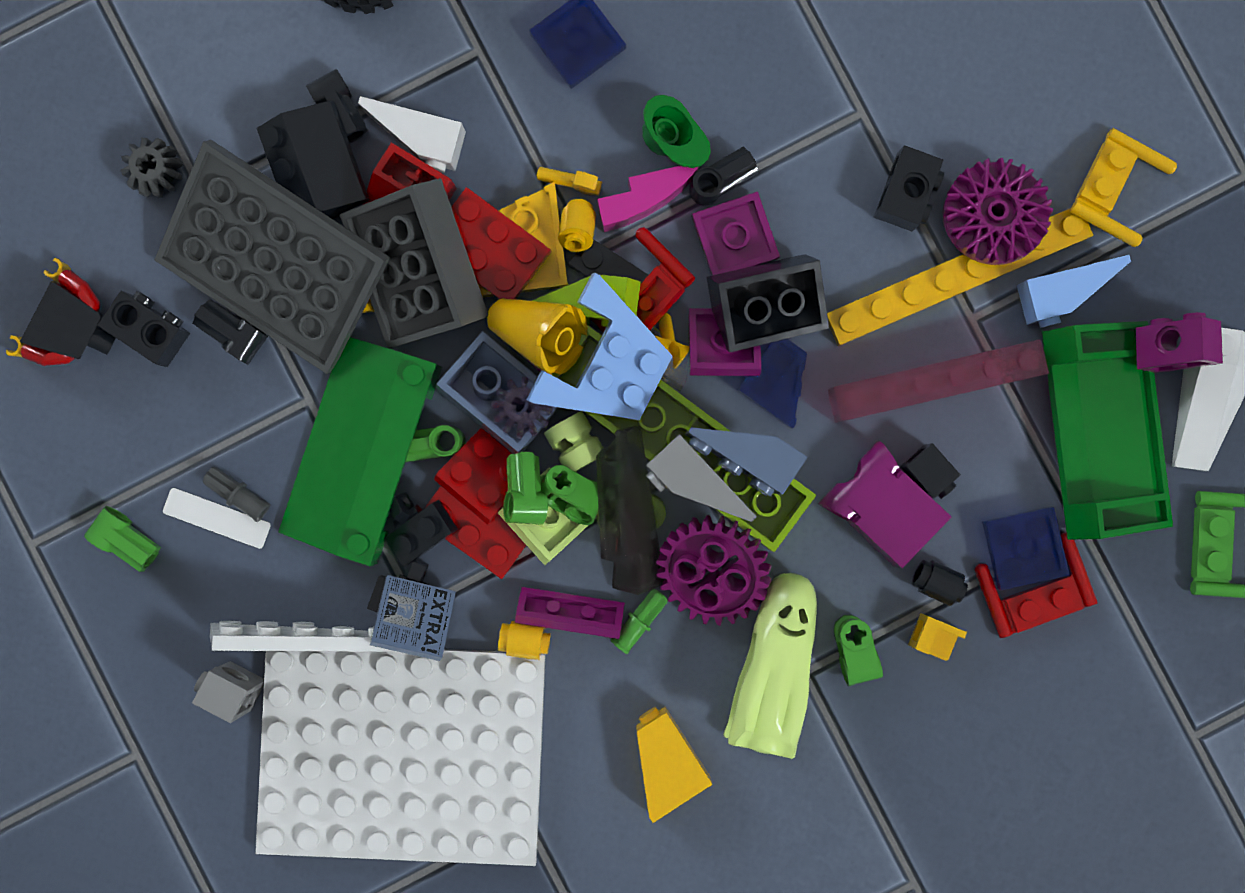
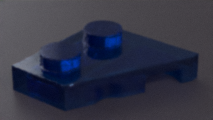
M789 339L771 342L761 355L762 369L760 376H746L737 390L789 428H794L797 421L795 416L798 398L801 396L802 373L805 370L807 352Z

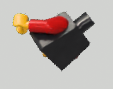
M54 258L53 261L58 263L59 266L57 272L52 274L44 270L45 276L53 281L50 282L23 336H10V339L17 341V350H6V354L8 356L23 357L42 366L69 364L75 358L80 359L87 346L107 355L116 338L108 332L97 328L103 316V313L99 311L100 301L89 284L71 271L69 265Z

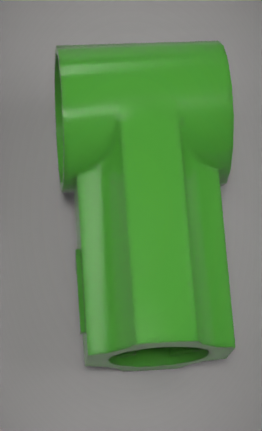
M448 425L416 430L406 462L453 457L466 444L464 433L459 428ZM447 431L451 432L455 438V444L449 451L444 450L440 445V438Z
M533 452L510 454L506 459L508 491L503 505L504 519L507 523L542 525L547 517L548 500L546 494L541 492L539 456H535Z
M105 506L84 534L85 539L105 552L114 553L137 571H145L157 558L161 547L132 527V521L123 513L112 507Z

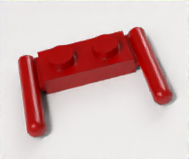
M641 227L636 231L635 237L661 263L640 284L636 316L651 330L685 292L684 289L694 282L695 276L647 228ZM591 319L604 333L606 327L601 326L602 320Z
M1067 532L1059 536V541L1072 573L1071 575L1057 578L1000 600L988 565L984 563L976 565L974 570L999 638H1005L1013 635V633L1028 630L1098 603L1075 540H1067Z

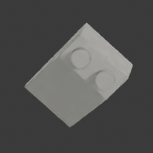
M680 434L646 465L650 470L646 475L647 479L660 492L666 488L671 493L750 522L757 517Z

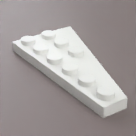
M240 621L210 623L212 651L397 652L370 646L374 627H369L368 631L354 630L353 627L336 626L332 627V629L318 628L312 622H293V627L278 626V622L271 621L256 622V625H245Z

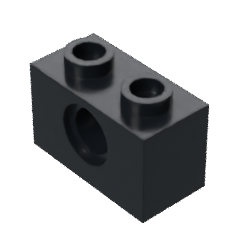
M904 145L895 157L873 218L911 232L920 223L925 225L933 206L928 203L932 191H938L944 177V172L940 171L943 159ZM904 184H914L919 191L918 197L908 196L905 193Z

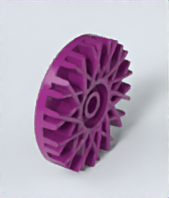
M989 158L983 163L979 161L972 168L969 169L967 167L948 190L943 205L944 227L951 242L965 256L989 265L1012 263L1032 252L1047 234V228L1051 225L1049 216L1053 212V208L1049 207L1052 199L1047 200L1046 192L1048 187H1041L1043 180L1040 178L1037 181L1032 176L1033 169L1025 171V164L1017 167L1011 164L1013 159H1009L1004 163L1003 158H999L996 162H990ZM992 210L996 211L1000 215V217L995 216L992 213Z

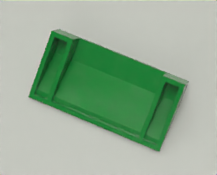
M1148 321L1072 325L1042 332L1067 540L1104 539L1173 527L1154 372L1137 369L1136 328L1148 326Z
M349 338L339 360L330 373L278 531L279 533L336 556L367 566L378 564L386 541L385 537H387L389 532L384 530V526L426 398L432 400L442 370L441 366L402 352Z

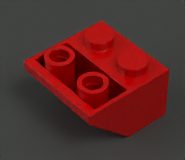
M391 142L372 172L367 188L369 200L362 205L411 185L439 178L442 179L449 200L457 188L452 179Z

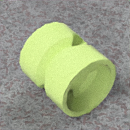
M583 411L568 417L544 432L552 449L560 450V463L574 472L607 454L598 437L589 434L592 427Z

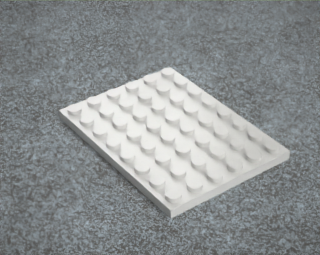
M444 649L442 659L436 661L401 652L266 651L256 854L536 866L546 654H541L540 660L506 656V652Z

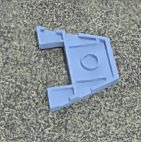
M592 273L577 303L609 320L599 343L576 387L561 381L545 371H541L526 400L535 404L640 420L673 356L600 275Z

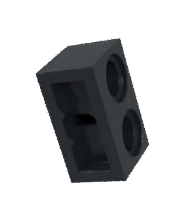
M121 290L98 323V326L154 364L168 367L190 335L187 330L181 327L184 321L167 310L161 314L152 308L155 302L139 291L132 295ZM132 309H136L137 319L133 324L129 325L127 315ZM165 328L166 339L158 345L155 340L156 333L159 329Z

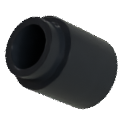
M922 560L912 579V585L918 588V592L948 606L953 605L955 601L960 603L968 588V584L964 582V574L934 560L931 562Z

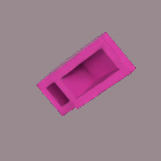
M677 166L628 177L630 192L597 199L604 233L630 225L664 207L692 182L698 167Z

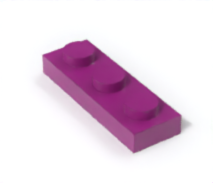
M521 587L515 623L619 639L625 603Z

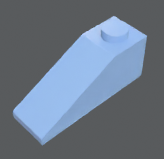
M1130 255L1029 279L1018 284L1017 289L1026 324L1039 322L1040 328L1061 323V316L1073 312L1131 262Z

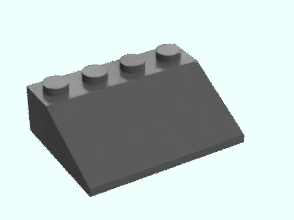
M441 178L411 185L340 214L343 226L390 257L370 297L388 349L462 327L488 317L482 294Z

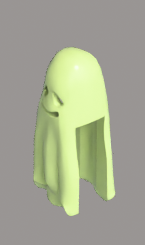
M783 573L775 577L770 582L769 587L766 588L768 592L764 601L762 600L754 624L750 648L738 679L728 723L723 735L725 738H728L730 745L749 748L759 753L793 759L796 755L808 704L817 598L814 586L807 578L795 573Z

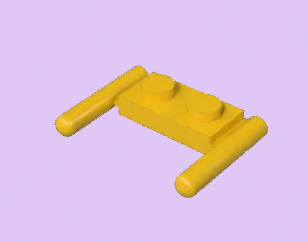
M1111 128L1069 212L1128 245L1137 247L1142 243V235L1108 217V215L1112 211L1137 158L1166 174L1174 173L1177 169V163L1119 130Z

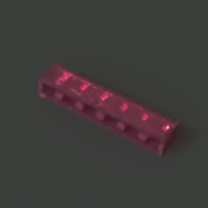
M1039 339L832 387L827 391L834 421L838 423L1049 374L1042 342Z

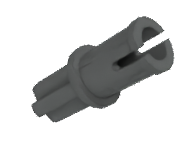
M212 467L205 474L203 483L226 499L228 506L234 505L250 516L255 522H259L269 510L270 504L248 490L246 483H238L217 467Z

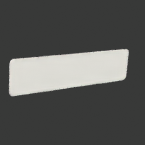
M176 488L170 490L163 508V513L259 549L263 547L271 527L269 522L263 520L255 522L247 514Z

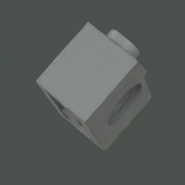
M231 661L218 667L215 666L208 672L204 671L194 686V691L197 694L192 704L232 723L252 710L264 687V678Z

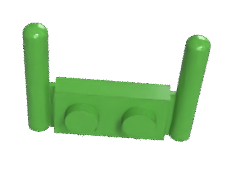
M1197 491L1195 495L1197 508H1194L1191 577H1193V581L1190 585L1191 594L1245 598V584L1229 583V580H1232L1235 525V510H1233V507L1245 508V494Z

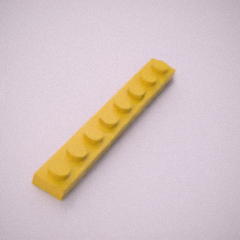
M1069 208L1049 217L1051 225L1047 228L1048 232L1042 238L1040 244L1018 261L1003 265H989L972 260L963 254L828 312L829 328L837 346H841L1094 236L1089 223L1070 213Z

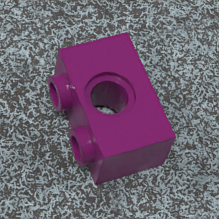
M1196 312L1184 314L1183 320L1173 321L1170 318H1159L1151 320L1149 326L1137 327V369L1159 373L1223 364L1221 321L1206 318V313ZM1181 337L1180 344L1177 347V340Z

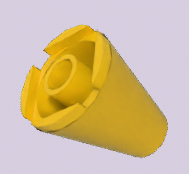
M502 298L497 300L488 310L487 323L489 329L541 371H545L550 375L552 373L564 374L574 366L584 347L579 345L581 334L587 336V320L583 311L571 304Z

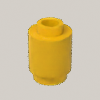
M573 199L562 210L558 241L561 246L571 252L587 250L593 244L596 213L590 202L584 199Z
M511 621L510 624L502 623L498 651L506 652V656L540 660L541 654H548L551 633H545L544 627L515 623V621Z

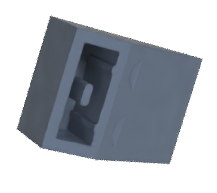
M692 427L685 434L691 439L688 444L704 456L712 452L721 458L719 466L735 476H740L741 473L751 478L748 485L761 494L770 497L773 493L784 494L808 458L777 436Z

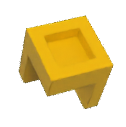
M920 613L908 645L918 651L947 661L950 658L958 636L965 639L967 632Z

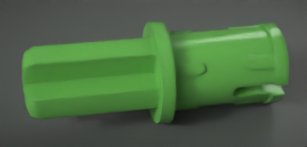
M652 589L633 613L631 611L628 613L629 619L621 628L620 638H612L610 641L622 652L628 654L646 630H651V623L668 603L667 597L660 591Z

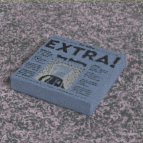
M387 575L370 646L440 661L443 657L456 591Z

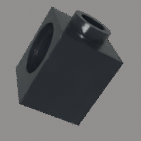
M933 443L924 444L900 466V469L931 498L938 496L942 499L956 487L954 481L961 475Z

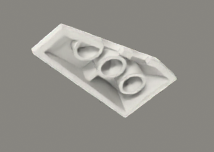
M1221 328L1223 364L1183 370L1171 467L1209 471L1245 397L1244 331Z

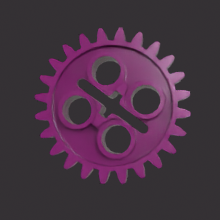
M706 515L702 524H700L696 517H692L689 527L683 522L680 523L676 532H670L666 539L668 542L664 541L659 550L662 554H660L656 564L662 567H660L656 575L659 578L665 579L660 588L661 590L672 591L667 599L668 602L675 600L681 602L677 610L678 612L686 608L691 610V620L697 614L702 615L703 624H707L710 617L715 618L718 626H721L724 617H727L731 624H735L738 614L746 619L750 609L757 611L760 600L764 601L768 591L765 588H768L771 582V578L767 575H769L772 567L771 564L763 563L767 558L768 552L757 551L761 540L755 539L750 541L748 536L751 529L749 528L741 533L737 531L738 521L736 520L728 527L725 526L724 516L720 517L717 524H713L710 515ZM710 545L719 546L723 552L714 551ZM734 555L738 556L737 558L727 561V559ZM683 562L691 563L696 569L688 568ZM732 573H739L744 579H737ZM701 580L698 584L694 586L690 585L691 583ZM704 589L713 591L717 596L709 595Z

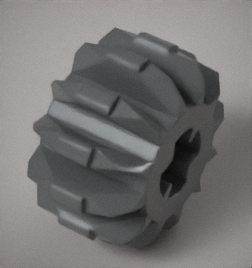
M141 138L140 148L135 144H129V148L133 153L131 156H121L122 161L129 165L120 170L123 176L129 178L127 185L133 190L138 189L139 194L144 197H149L153 193L154 196L163 198L164 188L171 192L175 191V187L172 184L173 179H183L182 175L175 170L184 166L182 160L175 158L177 150L171 145L166 146V143L159 138H156L153 142L148 138ZM150 166L156 167L154 170L149 169Z

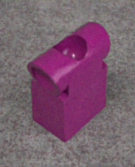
M879 440L859 460L853 479L845 483H837L818 503L826 510L848 521L893 567L902 569L952 518L906 473L900 470L890 451Z

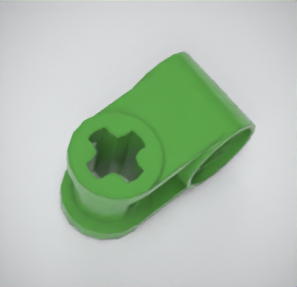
M555 465L546 474L540 476L541 492L545 493L546 496L552 493L550 497H547L549 507L578 524L591 525L594 523L605 494V489L602 485L583 477L564 465Z
M853 615L840 617L835 622L833 630L839 652L840 667L847 686L883 677L881 662L875 649L869 625ZM851 626H854L859 631L854 633V639L851 640L846 634H849Z

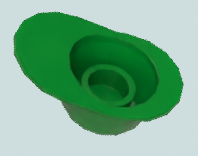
M657 95L651 98L643 110L644 124L642 127V137L647 147L655 154L666 156L672 162L682 167L695 168L707 162L711 153L710 142L684 105L674 97L667 95Z

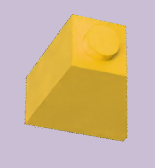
M656 707L648 710L639 717L640 723L636 725L648 813L652 823L713 785L707 770L666 707L659 711Z

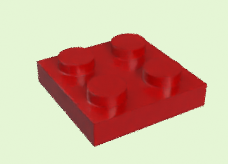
M480 428L438 471L434 480L488 525L503 508L505 495L508 491L506 459L512 453Z

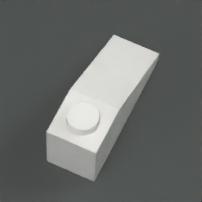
M360 96L358 103L364 112L416 158L441 173H445L446 169L456 171L466 133L461 122Z

